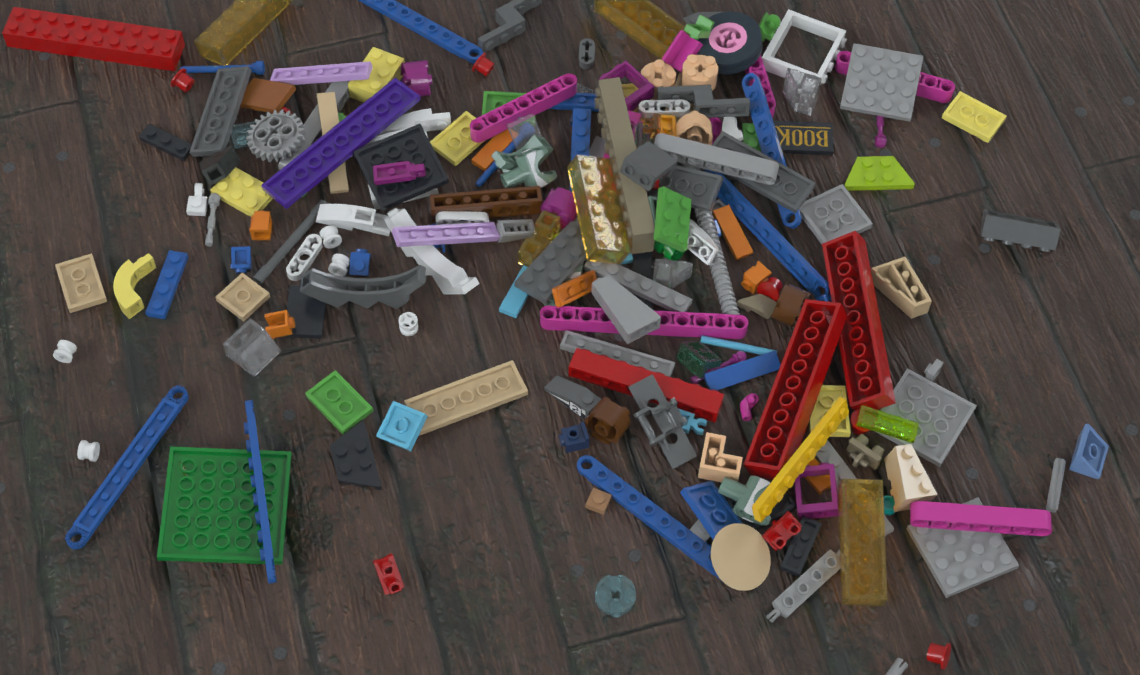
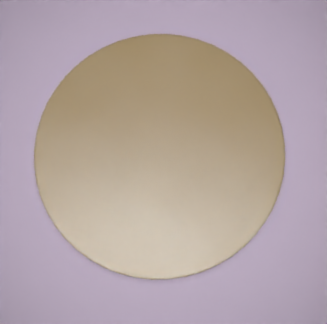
M739 523L727 525L716 534L711 546L713 568L718 577L729 587L741 591L752 590L761 585L766 579L771 565L770 551L762 535L754 528Z

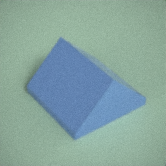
M1089 424L1084 425L1078 437L1069 470L1100 479L1109 446Z

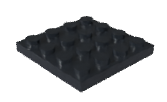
M421 124L353 151L381 212L449 183V179ZM410 161V163H415V165L424 164L426 176L416 177V179L411 181L375 185L374 165Z

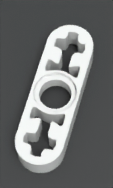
M683 99L644 100L639 103L638 113L643 118H657V114L681 118L690 113V103ZM660 107H667L669 110L662 111Z
M442 211L435 216L436 225L489 222V215L485 212Z
M311 234L307 236L287 265L286 272L290 280H300L301 276L307 272L323 248L322 238L319 235ZM307 254L310 257L307 260H301L300 256Z

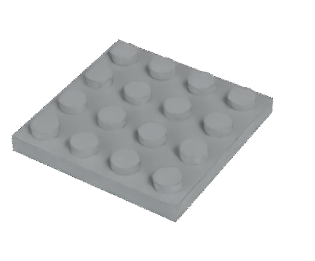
M854 43L840 109L910 122L923 56Z
M907 368L893 390L896 403L880 410L872 431L898 445L912 444L918 456L940 467L977 405Z
M979 497L963 503L969 505H983ZM907 526L908 533L946 598L1019 567L1017 560L1000 533Z

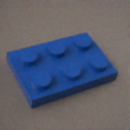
M713 481L683 488L680 492L713 540L716 534L725 526L736 523L743 524L733 512L724 496L718 493L719 489Z

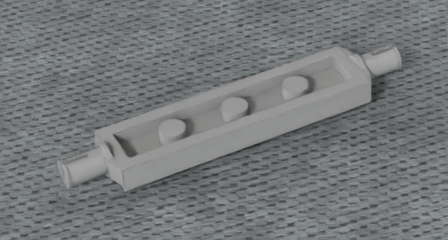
M842 546L836 553L830 549L772 602L774 610L766 616L767 619L772 615L774 616L769 620L770 622H774L780 615L787 618L844 565L841 559L849 553V550L846 549L841 553L846 548Z

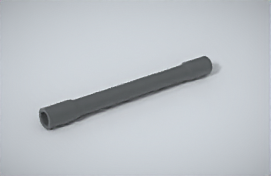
M319 201L293 234L253 276L254 282L262 285L273 269L315 223L320 204H328L326 201Z

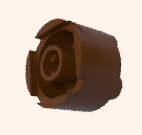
M786 283L771 318L795 327L805 299L809 298L810 293Z
M604 397L598 401L586 417L584 423L586 429L589 427L592 430L591 435L598 441L609 445L611 442L616 444L630 426V411L626 407H620L612 402L611 399Z

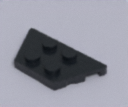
M361 421L330 445L339 484H353L356 487L362 488L369 486L375 487V490H382L365 422Z

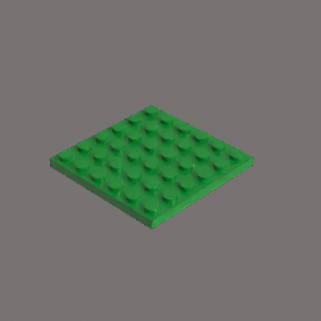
M170 447L157 560L266 564L265 561H261L260 549L264 547L263 542L259 543L257 530H261V524H256L255 512H258L259 508L258 505L254 506L253 494L257 492L256 487L252 488L250 476L254 475V469L249 470L248 458L252 457L251 452L243 449ZM259 450L274 565H283L292 454L291 451Z

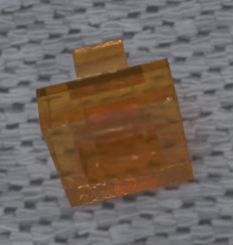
M653 114L652 119H643L642 124H647L648 127L643 126L642 132L650 133V139H655L656 135L660 133L661 114Z

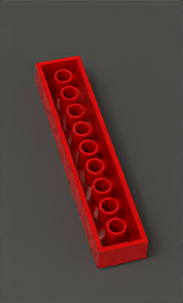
M13 7L2 32L7 47L176 71L185 46L182 31Z
M855 230L823 243L822 247L831 300L835 303H841L847 315L839 337V346L850 408L854 411L862 408L873 412L896 402L866 241Z
M805 299L744 461V466L750 476L773 480L800 447L847 318L841 303Z

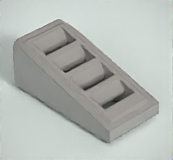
M533 219L498 220L496 224L500 235L498 243L535 237L537 235Z

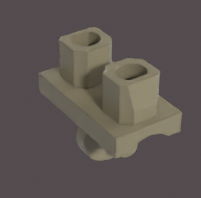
M860 434L857 438L852 437L849 440L846 450L851 453L849 457L854 460L853 467L857 468L859 465H862L866 468L870 466L876 470L880 465L884 449L879 445H875L872 450L866 447L869 442L868 438Z

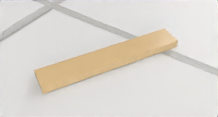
M335 92L317 93L322 136L339 123ZM345 162L328 175L330 194L349 192Z

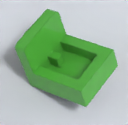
M699 15L696 24H686L684 31L689 33V37L696 40L708 38L714 21Z

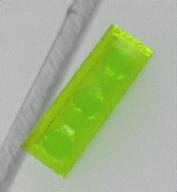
M862 405L856 426L914 443L919 423Z

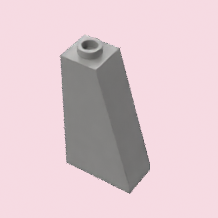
M609 275L603 278L600 277L592 283V295L627 344L660 328L661 317Z

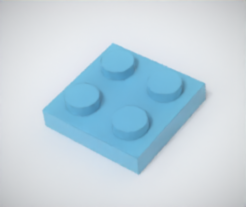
M393 401L376 437L411 452L428 416L425 413Z

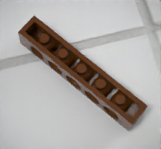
M540 186L430 195L432 223H436L435 216L442 211L485 212L489 215V218L542 213Z

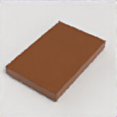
M253 78L246 87L240 107L263 112L269 111L270 113L276 110L278 113L295 92L296 88L293 84Z

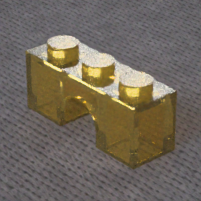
M546 210L542 211L535 223L532 238L526 237L518 250V264L529 267L554 240V235L560 230V216Z

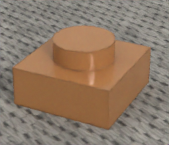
M593 488L585 508L604 515L612 495Z

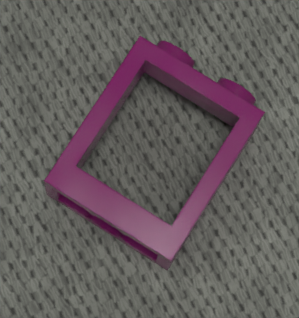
M627 61L616 65L614 69L604 73L599 78V80L626 77L638 88L637 91L625 98L627 110L629 111L637 109L641 101L650 100L654 97V85Z
M820 463L817 466L807 465L804 472L795 480L799 520L803 516L810 519L840 516L834 464ZM830 475L832 502L803 505L800 478Z

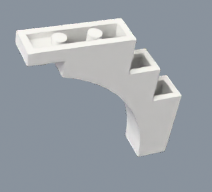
M405 208L392 209L384 219L391 232L394 227L416 226ZM433 245L401 247L406 257H414L418 265L426 267V275L433 276L443 294H466L480 284L476 277H468L463 268L448 260Z

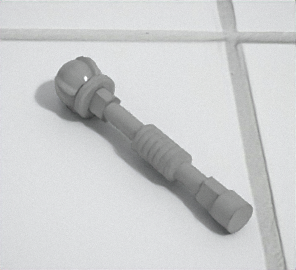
M212 193L209 196L208 202L211 212L208 217V234L206 235L205 245L209 247L213 245L212 233L215 229V210L220 204V195L217 193Z

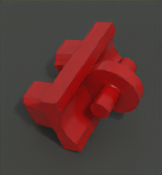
M787 511L777 522L775 520L771 522L773 525L762 537L776 551L782 549L792 535H797L801 531L802 525Z
M392 553L384 558L373 561L385 595L394 594L404 588Z

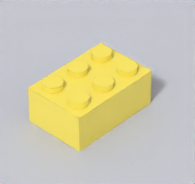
M372 47L363 61L371 62L373 66L370 77L366 80H352L348 83L350 98L364 103L394 78L400 81L403 75H400L401 63H405L404 58Z

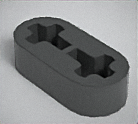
M588 38L583 39L579 44V66L587 70L594 66L595 42ZM586 46H589V51L585 50Z

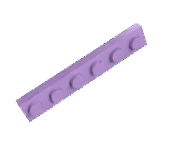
M371 62L278 68L274 69L270 81L299 85L369 79L373 66Z
M494 222L394 227L392 230L397 247L498 241L500 238Z

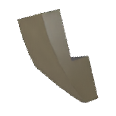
M762 294L743 298L736 302L738 307L746 312L752 310L767 320L771 317L777 304L776 301Z

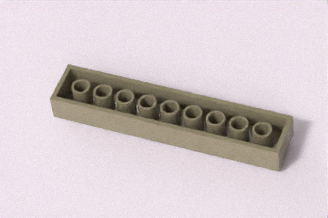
M620 77L598 80V87L595 88L596 98H594L595 108L599 109L598 122L599 124L602 123L603 126L601 128L602 139L606 140L604 148L605 153L609 154L608 167L613 171V174H611L612 184H616L615 198L620 202L618 212L620 216H623L622 230L623 232L626 231L627 234L625 237L626 247H630L631 254L651 252L654 248L655 227L646 189L620 172L625 157L636 150Z

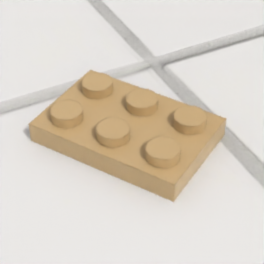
M92 253L55 264L70 313L107 302Z

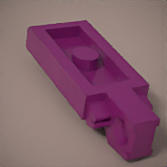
M410 161L373 166L375 185L411 181L416 179V177L426 176L424 164L415 165V163H410Z

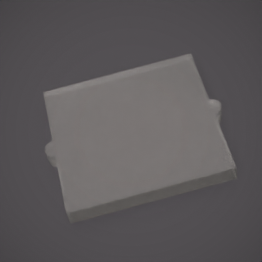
M533 113L525 117H518V120L507 124L516 151L521 149L533 135L542 137Z

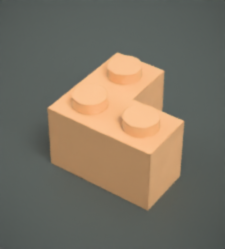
M706 433L698 478L722 483L726 476L738 482L743 457L723 453L726 436Z

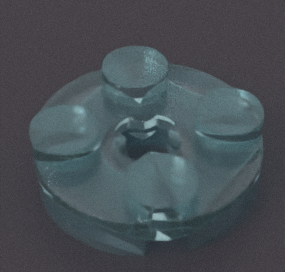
M608 575L598 582L595 590V602L601 611L612 617H620L633 608L636 592L635 586L630 579L623 575ZM611 592H614V593L620 592V594H619V597H620V598H619V599H616V598L613 599V598H611V597H612Z

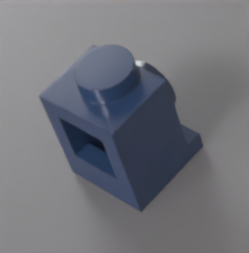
M584 422L561 429V435H558L561 447L564 446L566 453L589 448V436Z

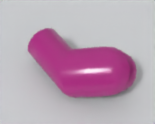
M755 393L747 395L740 402L743 421H750L752 419L751 409L759 401V397Z

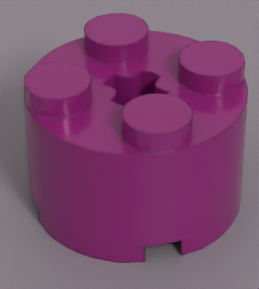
M427 60L401 63L400 75H403V81L401 82L420 95V97L431 95L429 85H432V76L427 73Z
M557 187L554 190L552 188L541 206V212L544 215L543 219L547 223H557L564 229L570 221L573 222L578 214L581 213L584 207L581 200L578 202L575 199L576 195L566 189Z

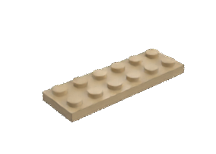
M512 360L404 401L407 407L425 413L428 416L419 434L420 436L528 395V390Z

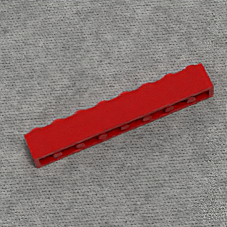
M576 348L569 364L568 376L629 396H633L628 388L629 386L653 374L668 402L670 399L675 398L678 403V409L693 413L695 417L714 423L717 421L724 399V394L717 390H709L698 384H690L679 378H671L660 372H652L641 366H633L622 360L618 361L606 355L592 353L587 349ZM650 400V401H649V402H651V403H655V404H658V405H659V402H658L657 400Z

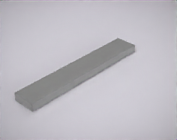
M567 330L560 344L561 350L574 353L576 348L587 349L592 353L606 355L618 361L622 360L633 366H641L652 372L663 373L668 377L672 376L675 362Z

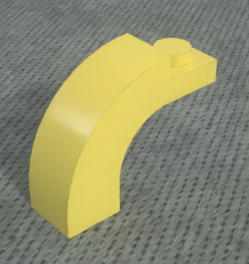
M149 253L144 257H140L134 264L128 259L119 268L114 278L113 288L115 297L121 311L129 319L144 309L142 299L134 291V288L140 279L156 269L154 259Z

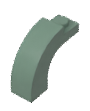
M533 135L518 151L509 154L495 151L491 156L496 161V166L505 173L518 167L515 156L521 152L539 146H547L549 152L540 159L539 164H541L554 149L544 137Z

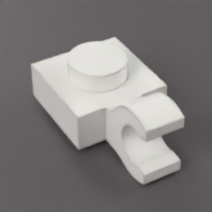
M195 183V195L189 196L186 212L187 215L206 216L208 198L204 197L205 189H203V183Z

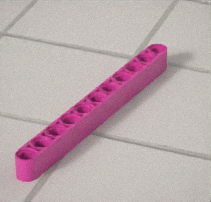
M548 305L540 310V325L546 330L619 333L602 308L556 307ZM655 311L661 317V322L666 324H660V328L647 335L702 337L704 335L721 339H742L747 333L748 319L743 315Z

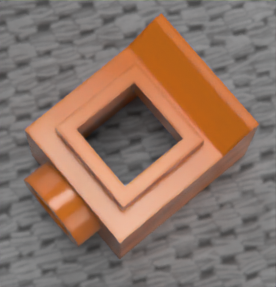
M254 211V215L251 216V227L249 229L252 240L271 239L272 218L270 211Z
M757 261L755 267L752 266L744 273L741 284L745 290L750 291L754 295L757 293L758 285L761 282H766L768 280L767 277L772 272L760 261Z
M287 310L264 314L269 325L265 327V330L270 340L276 337L292 335V328H295V320L293 316L290 317Z

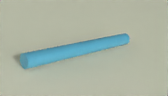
M702 335L700 342L759 355L775 351Z

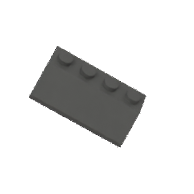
M983 209L980 234L987 241L994 242L995 239L1002 240L1004 244L1013 245V243H1019L1024 248L1035 246L1039 247L1041 251L1050 252V250H1056L1061 228L1057 222Z

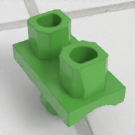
M767 12L763 15L759 23L762 42L765 39L770 41L781 24L779 16L769 15Z

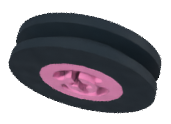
M732 11L721 12L708 18L714 21V25L708 38H699L697 40L703 44L697 55L714 57L718 65L719 74H734L744 71L758 60L762 52V35L759 25L753 18L746 14Z

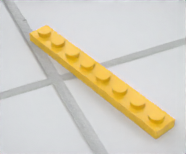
M839 397L752 505L755 520L762 523L765 517L771 514L773 507L782 500L788 488L793 486L796 478L804 472L807 464L815 458L816 453L826 444L830 435L837 430L842 420L847 418L849 409L846 399Z

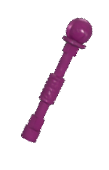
M877 116L878 134L875 137V146L878 148H884L887 141L886 136L883 134L884 117Z
M738 351L728 361L709 368L708 371L691 377L690 380L692 384H696L704 379L703 374L745 361L747 355L743 351Z

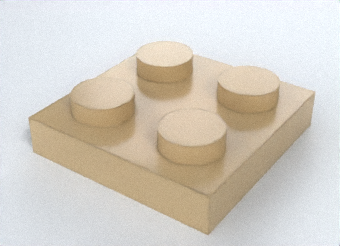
M241 273L216 296V301L244 322L270 298V293L244 273Z

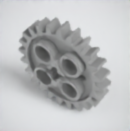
M283 109L280 113L274 110L273 114H270L268 111L266 117L260 115L261 120L255 119L256 125H250L252 130L247 131L249 134L246 137L248 140L247 144L252 154H255L256 158L261 157L262 161L267 158L269 162L273 158L278 162L280 157L285 160L286 155L292 157L291 152H298L296 147H302L301 142L305 141L304 135H306L305 127L300 117L297 118L296 114H291L290 111L285 114Z

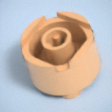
M689 55L683 63L682 86L711 85L713 91L716 87L718 65L715 62V58L705 55Z
M655 60V62L647 64L641 70V74L654 85V97L650 100H657L658 87L675 86L676 72L669 64L664 63L663 60Z
M692 111L682 116L676 123V137L712 145V124L705 115L700 114L698 111Z

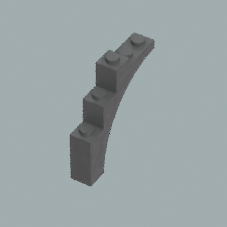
M418 265L398 275L370 279L342 277L311 268L301 276L300 292L337 308L351 301L368 309L379 301L398 309L408 302L409 294L425 284L426 267Z

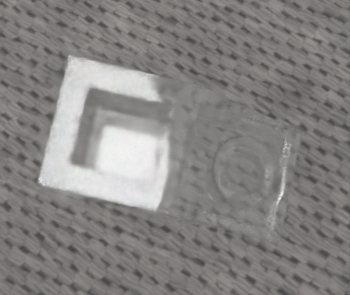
M656 258L653 281L673 289L691 277L693 263Z

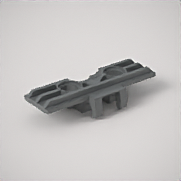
M653 374L629 386L628 388L640 408V411L635 413L634 417L641 423L650 440V446L659 443L672 469L696 458L697 455L682 429L688 423L686 417H682L677 408L678 403L675 398L670 399L669 402L666 400ZM650 400H657L659 405L651 408L648 406V402ZM646 415H653L662 432L660 436L657 437ZM669 434L677 435L678 440L675 444H669L666 441Z

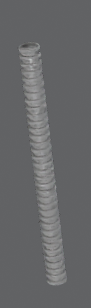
M681 163L683 165L682 167L700 171L699 167ZM694 208L697 223L710 236L719 249L709 267L713 275L712 278L717 290L718 300L720 301L719 304L723 311L722 314L740 315L712 211Z

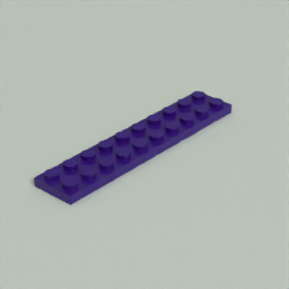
M394 78L261 185L262 190L284 208H289L353 156V151L364 147L421 100L420 95L397 78Z

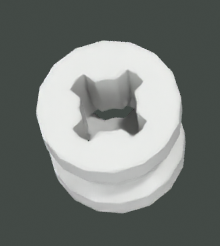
M329 225L320 231V237L323 239L325 248H335L341 244L342 239L338 235L336 226Z
M334 254L332 263L328 267L329 272L333 275L345 276L347 273L346 268L350 265V259L343 254Z
M412 312L403 313L399 317V329L403 335L412 336L418 331V319Z
M59 340L57 344L58 349L54 351L53 357L60 362L70 363L73 359L72 354L76 352L77 347L70 341Z
M81 440L77 452L78 459H89L96 462L100 452V444L98 442L88 443L86 440Z

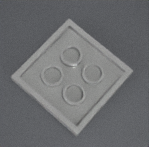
M843 184L805 201L799 208L801 218L821 244L855 230L860 234L872 228L873 225Z

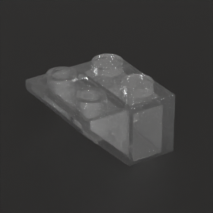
M787 68L783 94L794 111L811 116L818 99L822 78Z
M251 318L223 343L226 355L253 377L281 352V349L267 331Z

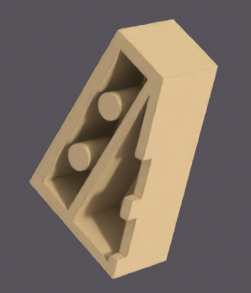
M906 257L871 269L874 286L912 319L928 313L932 300Z
M912 444L895 446L884 458L887 477L891 481L892 486L890 493L891 496H894V512L910 510V504L915 501L931 502L937 496V492Z

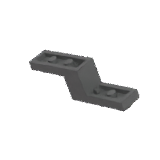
M513 0L496 9V22L500 27L478 38V46L483 50V53L494 49V47L502 43H506L517 35H521L525 31V19L521 15L542 3V0Z
M711 85L657 88V100H687L690 104L693 103L694 111H698L708 118L749 116V98L713 100Z

